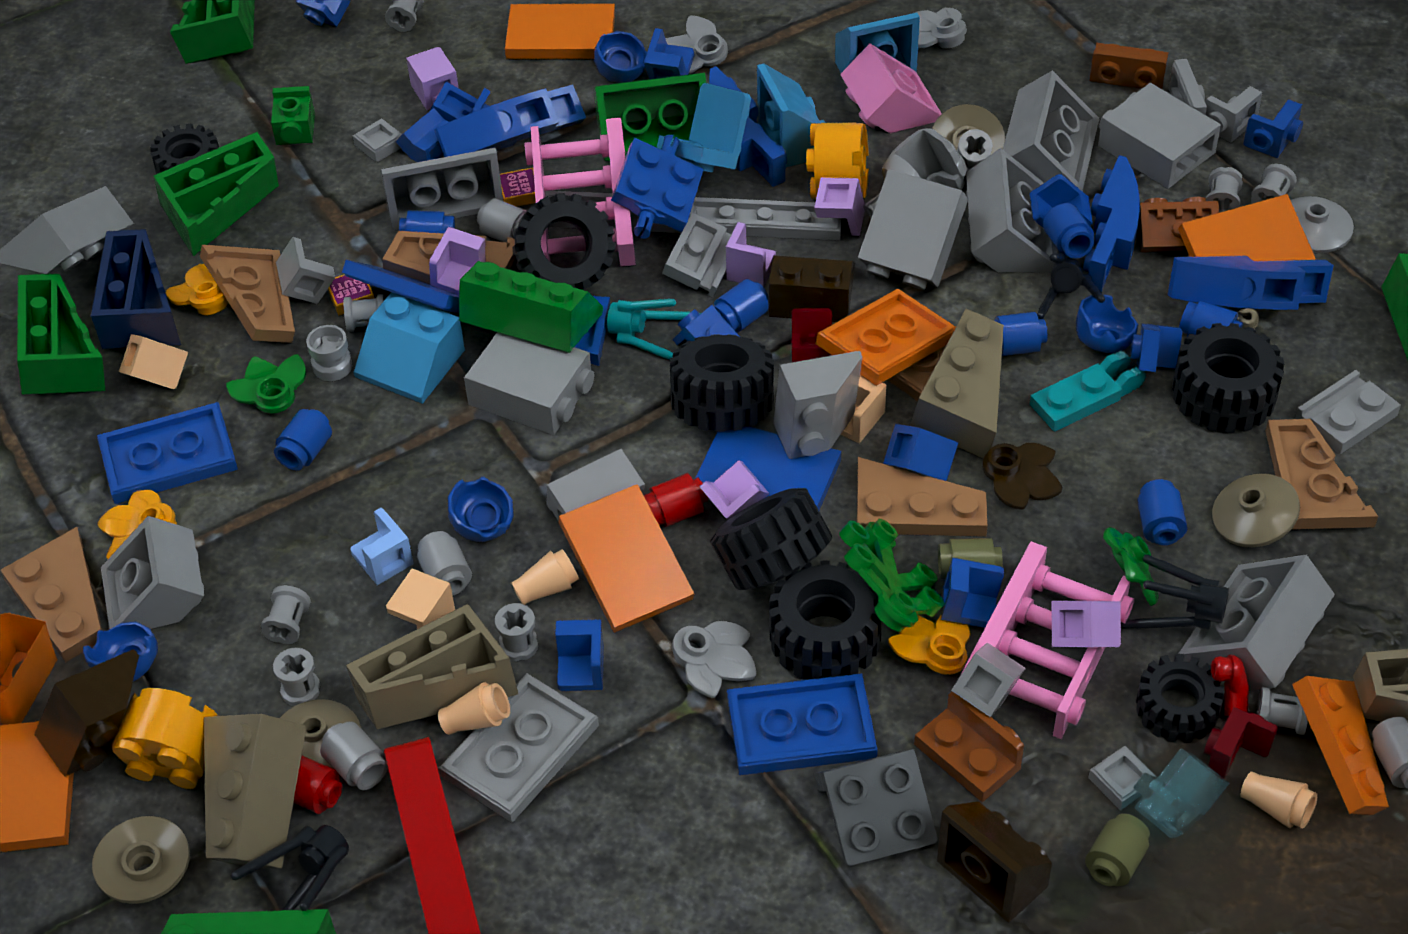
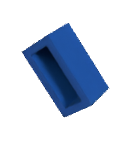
M433 108L405 131L396 143L410 159L416 162L441 158L444 154L434 130L448 123V121L444 120Z

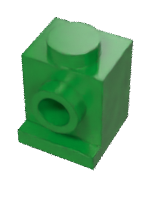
M310 87L273 88L272 94L274 99L271 125L276 145L313 143L315 111Z

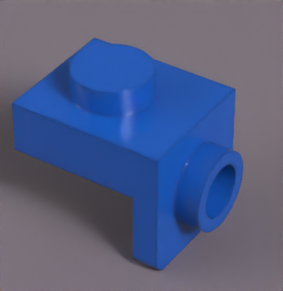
M296 0V3L304 11V18L318 26L326 23L337 27L351 0Z
M445 82L430 110L434 108L444 120L451 122L489 107V105L485 104V101L491 91L484 88L479 98L476 99L452 84Z
M1288 99L1273 121L1252 114L1248 119L1243 144L1248 148L1278 158L1289 141L1296 142L1301 133L1303 121L1299 120L1302 104Z
M711 305L701 314L694 309L677 324L682 331L672 340L678 346L685 339L687 341H694V338L701 336L707 337L714 334L740 336L716 308Z
M1141 323L1140 335L1133 334L1130 358L1137 359L1136 364L1140 371L1156 372V367L1176 368L1181 347L1182 329L1180 327Z

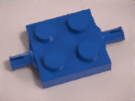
M666 135L664 137L661 149L634 137L628 148L611 201L630 209L635 215L639 216L634 228V234L638 237L642 231L640 237L642 239L650 236L653 223L664 224L679 232L683 231L688 222L704 170L675 156L680 141L675 137L671 144L673 135Z

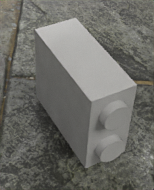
M1149 83L1138 92L1130 94L1126 101L1115 109L1108 110L1103 115L1099 123L1100 136L1098 146L1117 158L1119 155L1127 157L1133 168L1169 189L1216 153L1221 124L1154 84Z
M888 169L858 259L867 266L866 271L870 274L886 279L889 278L890 273L904 277V284L925 290L927 284L938 287L968 202L967 196L962 190Z
M497 332L464 377L468 405L555 435L562 423L568 422L572 417L575 404L581 395L587 394L593 385L594 371L591 370L590 352L574 347L569 353Z

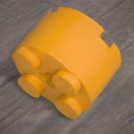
M857 122L811 123L810 143L811 146H814V149H807L806 152L807 171L814 172V177H811L810 180L811 199L816 200L821 178H858L863 198H865L869 169H866V156H869L866 125Z
M161 688L142 689L139 697H137L136 693L131 696L119 731L112 744L113 752L127 764L125 772L135 779L151 781L154 775L169 778V781L178 787L193 789L196 787L198 779L203 776L205 770L204 717L218 716V714L206 705L203 712L189 706L192 697L176 691Z

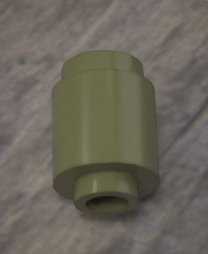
M992 538L949 539V543L938 545V571L940 579H946L952 558L1003 567L1001 546L994 547Z
M1119 814L1115 819L1107 821L1085 857V863L1091 876L1105 886H1124L1128 884L1149 849L1148 839L1150 832L1148 827L1140 819L1129 814Z

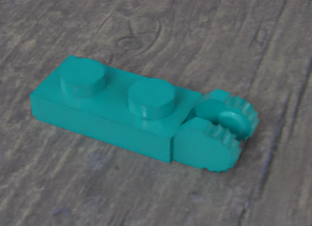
M1124 351L1116 352V354L1107 356L1100 365L1097 363L1030 395L1029 405L1053 431H1057L1120 401L1122 396L1143 385L1146 374L1137 367L1124 372L1128 365H1130L1131 358ZM1121 372H1123V373L1117 378L1116 381H1114V380L1112 379V377H1115L1118 373L1120 374Z

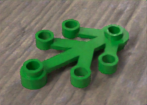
M878 519L876 522H869L864 528L856 521L849 520L839 532L841 539L851 547L844 555V559L878 595L879 603L874 609L879 619L889 628L902 632L905 627L914 626L918 621L917 615L927 614L934 617L945 605L943 598L932 589L938 578L927 565L917 563L909 573L898 574L892 552L896 545L895 539L898 537V533L887 521ZM921 590L915 598H911L903 592Z

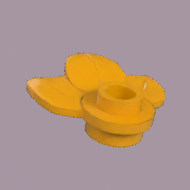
M198 264L189 269L185 274V283L169 287L165 292L171 303L175 305L191 304L202 315L218 313L228 304L226 297L205 264Z
M152 490L136 491L131 495L128 505L113 507L100 518L98 527L103 533L114 537L106 555L107 560L147 516L177 525L175 512L168 504L161 502V498L156 492Z
M917 615L918 621L913 627H905L899 635H894L888 639L890 647L899 657L910 662L926 664L937 673L955 674L960 672L966 664L967 651L965 645L969 640L970 630L967 624L941 620V615L936 623Z

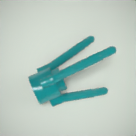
M675 299L619 300L618 302H612L610 305L607 328L609 333L617 334V343L631 344L670 360V358H673V352L639 339L634 335L636 332H643L646 319L682 320L690 312L645 310L673 307L676 305Z

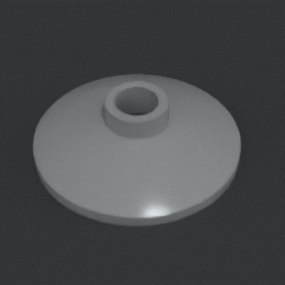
M1305 196L1291 199V203L1313 253L1334 252L1344 247L1350 241L1354 230L1353 220L1343 207L1333 201L1320 197Z

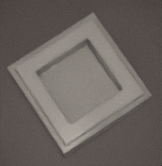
M381 118L354 134L353 140L356 147L377 163L401 149L396 141L402 134Z
M1123 746L1091 768L1088 777L1120 811L1155 787L1157 777L1126 746Z

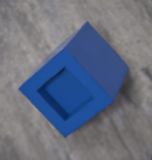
M655 28L644 60L649 80L688 75L695 55L693 48L668 45L663 29Z
M1062 174L1055 175L1029 193L1033 219L1041 227H1043V220L1049 210L1063 203L1076 206L1088 224H1093L1089 197Z
M895 424L883 464L946 481L958 442L922 428Z
M952 558L943 586L942 598L945 605L942 607L941 620L985 628L996 608L997 595L1004 577V568Z
M601 620L556 621L558 689L560 691L603 690L604 642Z

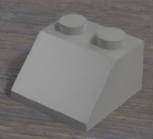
M860 351L781 364L779 366L773 424L789 459L813 456L829 450L852 419L855 412L863 358Z
M147 516L101 567L109 629L120 623L134 621L150 629L180 622L204 597V585L201 580L198 551L196 550L193 530L158 518Z

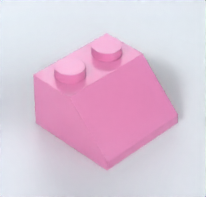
M871 43L840 74L848 87L846 94L853 102L858 104L861 109L859 112L860 118L871 128L878 126L891 134L934 123L942 114L917 72Z

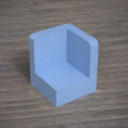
M382 507L374 511L378 531L350 548L354 559L376 585L381 584L414 564L408 537Z

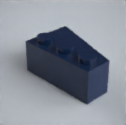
M146 229L106 232L91 318L102 349L127 348L131 334L169 346L181 345Z

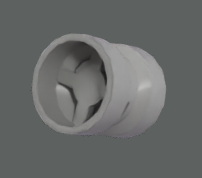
M323 325L313 329L308 334L306 343L309 355L311 356L314 374L323 381H336L346 377L353 365L344 330L336 325Z

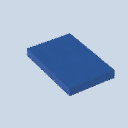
M345 260L342 270L344 276L441 310L459 313V295L383 269L382 267Z
M219 402L97 435L114 504L128 501L136 491L152 490L157 493L238 470Z
M743 427L742 430L737 431L726 430L725 432H717L695 478L699 477L702 483L705 481L714 483L740 460L743 461L769 492L766 497L787 489L807 488L820 511L841 462V451L830 448L813 456L789 459L778 434L753 427Z
M862 673L727 689V700L739 775L863 761L877 757L878 750Z

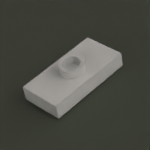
M1174 60L1168 87L1171 95L1206 115L1207 105L1205 103L1204 89L1202 85L1197 84L1188 60Z

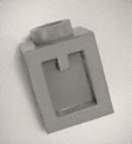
M1249 86L1239 96L1232 97L1228 103L1213 96H1209L1205 100L1207 105L1206 116L1221 124L1219 137L1232 143L1246 131L1248 119L1251 115L1259 114L1262 92Z

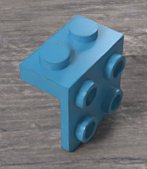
M703 83L698 95L689 141L679 139L680 143L675 156L703 168V171L713 172L714 166L736 169L746 120L750 112V95ZM659 135L657 148H662L665 136Z

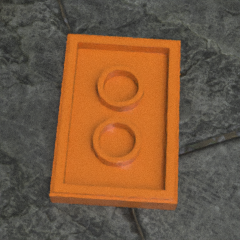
M511 4L505 43L506 59H594L595 46L603 34L614 32L615 4Z
M1288 194L1184 222L1178 228L1189 257L1248 256L1253 261L1316 260Z
M896 289L818 332L816 345L831 355L860 351L863 356L860 375L877 386L947 345L956 326L900 289Z
M638 484L559 516L558 522L614 633L693 600L694 592Z
M39 721L0 725V852L68 845L74 773L65 777L34 734Z

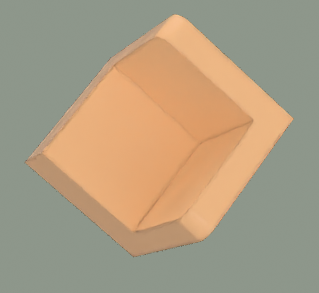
M131 334L119 372L175 389L178 385L188 352Z
M860 375L855 412L841 433L842 436L860 444L885 413L886 384L881 383L876 386Z
M413 568L386 604L389 614L416 624L417 629L455 610L450 583Z

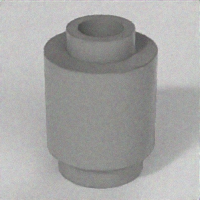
M494 198L488 203L483 204L478 212L477 223L479 224L480 232L498 241L507 242V237L513 238L514 232L519 225L518 222L527 210Z
M444 531L429 533L420 540L417 559L423 572L449 582L452 595L463 591L471 581L472 571L457 540Z
M1392 717L1382 721L1372 731L1374 739L1372 746L1392 784L1399 788L1408 789V721L1403 717Z
M355 722L335 724L324 734L320 754L333 769H336V772L348 785L357 786L360 790H367L375 786L385 776L388 765L384 760V752Z

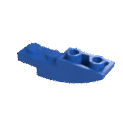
M716 66L710 69L709 84L742 92L731 77H727ZM751 98L750 112L746 120L741 152L738 156L736 168L739 171H743L753 166L774 187L786 181L787 155L784 148L780 144H776L765 133L763 127L756 122L759 114L755 101Z
M572 84L551 91H547L546 88L491 105L441 125L434 131L444 157L490 148H496V150L513 146L517 141L530 138L532 126H538L539 134H544L582 123L586 116Z
M1120 155L1113 170L1106 169L1101 184V191L1103 193H1096L1091 205V215L1096 217L1094 245L1097 246L1086 254L1083 271L1089 272L1088 275L1091 276V281L1101 292L1112 266L1128 270L1133 255L1140 213L1139 190L1133 169L1127 157Z
M1248 256L1174 257L1168 296L1185 301L1199 303L1201 300L1218 306L1236 308L1298 310L1299 303H1326L1334 265L1327 260L1253 261Z

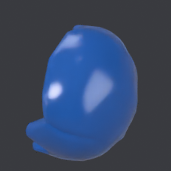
M615 31L603 34L595 46L594 62L598 72L608 81L616 83L632 82L645 70L644 60L647 51L643 43L633 34Z
M1104 294L1105 301L1103 303H1099L1092 295L1081 300L1076 318V332L1083 344L1095 351L1106 354L1123 351L1132 344L1133 334H1137L1139 325L1132 316L1129 307L1123 311L1116 309L1112 296Z
M485 477L470 482L460 480L455 484L448 495V518L460 536L470 541L486 542L500 537L509 529L514 516L513 500L503 486L489 481Z
M136 621L125 622L107 631L99 630L95 646L93 648L84 646L83 654L91 668L134 649L139 655L133 679L134 682L142 677L153 664L158 653V642L150 628Z

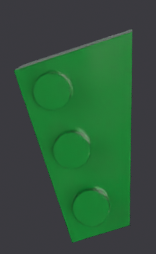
M258 132L153 175L159 203L193 256L201 251L202 245H208L279 186L275 158Z
M60 274L18 275L17 362L22 395L105 391L102 356L99 350L95 349L85 323H82L79 318L76 305Z

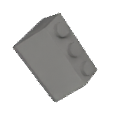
M1052 70L1018 90L1003 150L1044 183L1055 175L1062 174L1083 192L1099 117Z
M496 148L381 169L382 183L393 230L399 229L400 218H407L408 210L445 212L446 216L459 218L478 214L482 205L494 198L503 201Z
M1000 148L966 172V195L969 209L968 222L971 238L970 250L976 260L986 263L996 272H1051L1055 262L1050 260V255L1053 253L1057 254V248L1044 231V228L1034 221L1029 194L1044 182Z
M104 186L41 214L0 249V263L44 274L60 267L66 272L84 259L89 261L101 253L104 248L107 231L126 230L134 223L109 189Z
M1307 555L1238 565L1224 585V587L1229 588V595L1223 623L1211 621L1210 630L1196 627L1178 653L1184 654L1183 661L1190 663L1192 656L1200 658L1198 666L1202 668L1206 663L1211 665L1212 660L1217 656L1227 657L1229 654L1239 657L1243 662L1249 690L1261 689V687L1276 688L1283 681L1285 672L1296 655L1304 648L1306 639L1315 625L1323 618L1325 609L1335 595Z

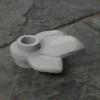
M945 7L937 13L929 10L915 12L920 16L918 48H926L936 43L941 48H953L965 40L964 35L967 32L966 23L962 20V14L958 10Z
M690 15L686 23L687 34L666 38L668 45L693 48L695 55L689 73L695 72L702 66L718 65L728 55L727 43L717 34L715 24L703 17Z
M716 621L705 628L686 626L678 630L672 640V651L675 660L685 668L688 683L696 691L707 697H716L722 680L747 681L753 680L756 676L753 658L743 647L748 641L750 633L736 623ZM689 642L697 644L700 648L692 647Z

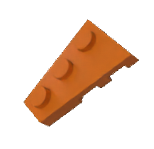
M1306 676L1293 683V688L1349 814L1374 815L1388 808L1384 784L1380 776L1354 681Z

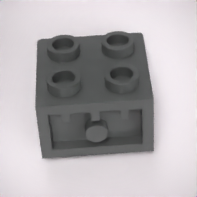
M914 749L902 750L814 773L818 791L827 792L846 865H856L932 845L937 842L938 838Z

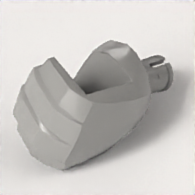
M925 128L916 131L899 144L884 162L881 170L884 180L888 169L962 190L965 184L964 176L967 172V166L950 141L934 129ZM879 194L863 205L865 212L870 218H872Z

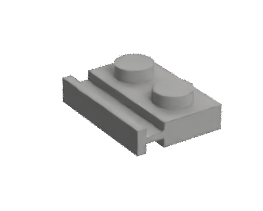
M692 212L664 266L662 274L696 290L698 287L709 291V296L714 297L726 272V245L732 234L726 232V227Z
M1354 370L1298 407L1295 419H1311L1328 445L1339 455L1398 416L1401 404L1371 381L1365 382L1359 378L1360 372Z

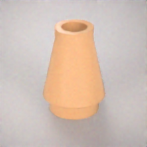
M563 549L554 554L550 550L522 576L511 582V585L521 603L525 605L531 601L572 589L571 584L579 580V577Z
M483 682L449 706L439 709L438 720L442 730L447 735L460 731L500 726L502 720L510 715L509 700L504 689L498 683L489 685Z
M1252 771L1245 778L1240 793L1241 798L1252 802L1288 828L1295 825L1303 829L1310 821L1317 803V793L1308 790V784L1263 776Z

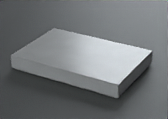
M528 673L516 684L518 695L508 697L510 704L509 717L503 719L500 726L474 729L439 767L442 778L511 823L515 821L599 726L596 715Z

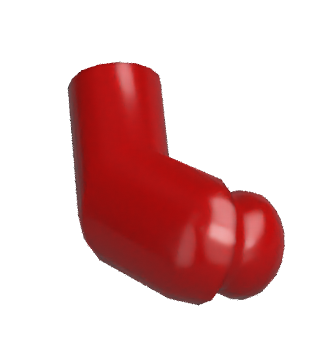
M1229 654L1227 657H1215L1211 663V674L1215 680L1225 681L1224 715L1229 716L1233 707L1248 713L1249 685L1242 660L1232 654Z

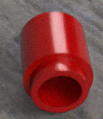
M689 473L653 486L649 489L650 493L643 495L659 526L664 524L665 527L704 512L703 503L708 501V496L700 488L703 484L700 478L692 479Z
M301 755L293 803L320 814L327 808H332L338 802L342 793L340 775L336 772V769Z

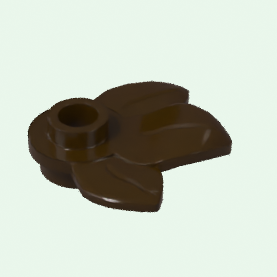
M1000 443L994 445L983 458V471L988 478L994 481L995 495L1009 507L1023 510L1026 508L1029 498L1047 500L1062 492L1063 487L1061 483L1046 467L1054 459L1056 453L1052 448L1039 443H1025L1018 447L1007 443Z

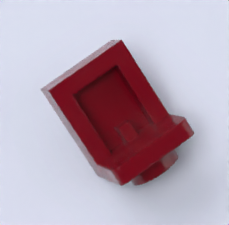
M804 308L792 310V363L832 356L816 345L818 332L832 325L831 309Z
M1233 707L1223 729L1220 730L1214 727L1208 738L1203 752L1211 756L1206 774L1224 782L1240 747L1263 757H1268L1278 727L1266 721V719L1258 714L1247 713Z

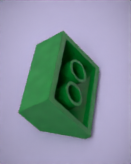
M705 73L595 86L593 92L599 134H607L606 119L621 118L625 157L634 137L656 148L659 135H673V138L677 137L678 139L689 141L700 87L703 83H706ZM606 157L604 160L609 161L610 157Z
M477 261L460 279L459 321L569 353L603 314V306L588 291L573 288L567 283H555L537 278L531 273H519L501 268L491 262Z

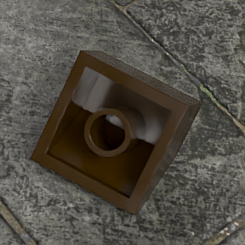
M773 255L769 280V317L792 319L793 309L829 308L832 311V322H838L849 316L855 261Z
M134 649L54 684L34 735L65 777L80 769L85 772L90 771L107 758L108 748L119 731L118 726L126 711L139 658Z
M979 801L949 805L942 811L937 862L1010 923L1048 887L1052 862L1049 860L1046 852L1038 844L1031 841L1027 842L1016 833L1002 814L996 811L991 812Z

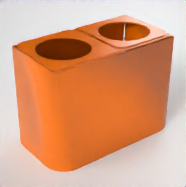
M12 613L0 614V725L23 722L58 660L45 621ZM23 661L19 669L17 670L15 676L13 677L12 672L14 667L19 662Z

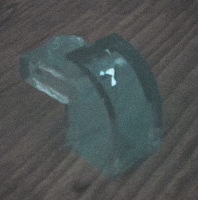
M1181 748L1158 778L1148 773H1144L1133 788L1143 797L1134 808L1172 839L1177 838L1206 814L1230 783L1194 754Z

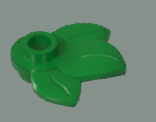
M298 354L284 360L279 367L254 356L247 366L245 378L227 382V390L231 398L237 402L255 404L259 410L266 413L282 412L293 404L295 400L294 390L304 382L306 367L303 359Z
M1112 527L1106 528L1103 538L1112 548L1113 555L1118 565L1125 572L1127 581L1140 583L1142 592L1149 605H1155L1159 599L1158 592L1145 589L1143 583L1147 580L1154 582L1148 570L1149 565L1144 563L1142 559L1144 555L1151 556L1147 544L1140 536L1133 537L1128 532L1121 534Z

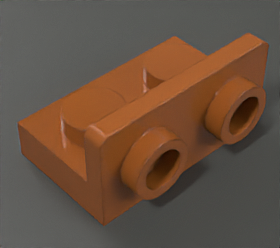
M1096 43L1089 81L1143 88L1152 83L1162 89L1169 52L1126 47L1117 44Z
M1190 197L1184 199L1183 202H1168L1165 198H1150L1145 200L1144 203H1140L1138 219L1140 252L1187 251L1178 228L1184 222L1219 213L1218 201H1206L1204 197Z
M954 692L948 695L947 708L915 734L914 742L917 748L982 803L1021 770L1024 744L1021 742L1018 734L1012 728L1005 725L1002 726L995 719L989 717Z

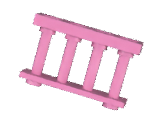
M621 118L606 119L607 134L600 135V139L541 145L538 126H532V142L525 143V155L527 165H533L536 203L546 197L545 191L605 185V189L612 188L614 193L625 160ZM602 154L603 158L610 157V165L603 166V170L544 176L543 160ZM606 197V201L595 202L597 204L595 207L600 212L604 210L608 220H615L616 228H613L615 234L612 235V240L616 242L614 252L619 253L620 267L636 265L631 210L611 201L612 197ZM547 227L541 238V248L545 257L550 262V254L586 251V242L584 236L549 239Z
M1031 541L963 671L974 654L986 643H989L1008 657L1012 654L1071 677L1072 681L1064 696L1022 679L1017 681L1009 693L1012 696L1056 712L1053 736L1062 739L1068 724L1077 725L1086 703V699L1081 697L1106 647H1088L1080 662L1018 638L1017 632L1014 631L1018 622L1025 624L1029 621L1052 630V611L1034 604V599H1031L1035 590L1042 592L1043 589H1047L1076 601H1120L1121 622L1124 624L1131 613L1134 598L1128 596L1131 582L1127 581L1124 575L1114 594L1111 595L1050 572V567L1045 565L1047 547Z

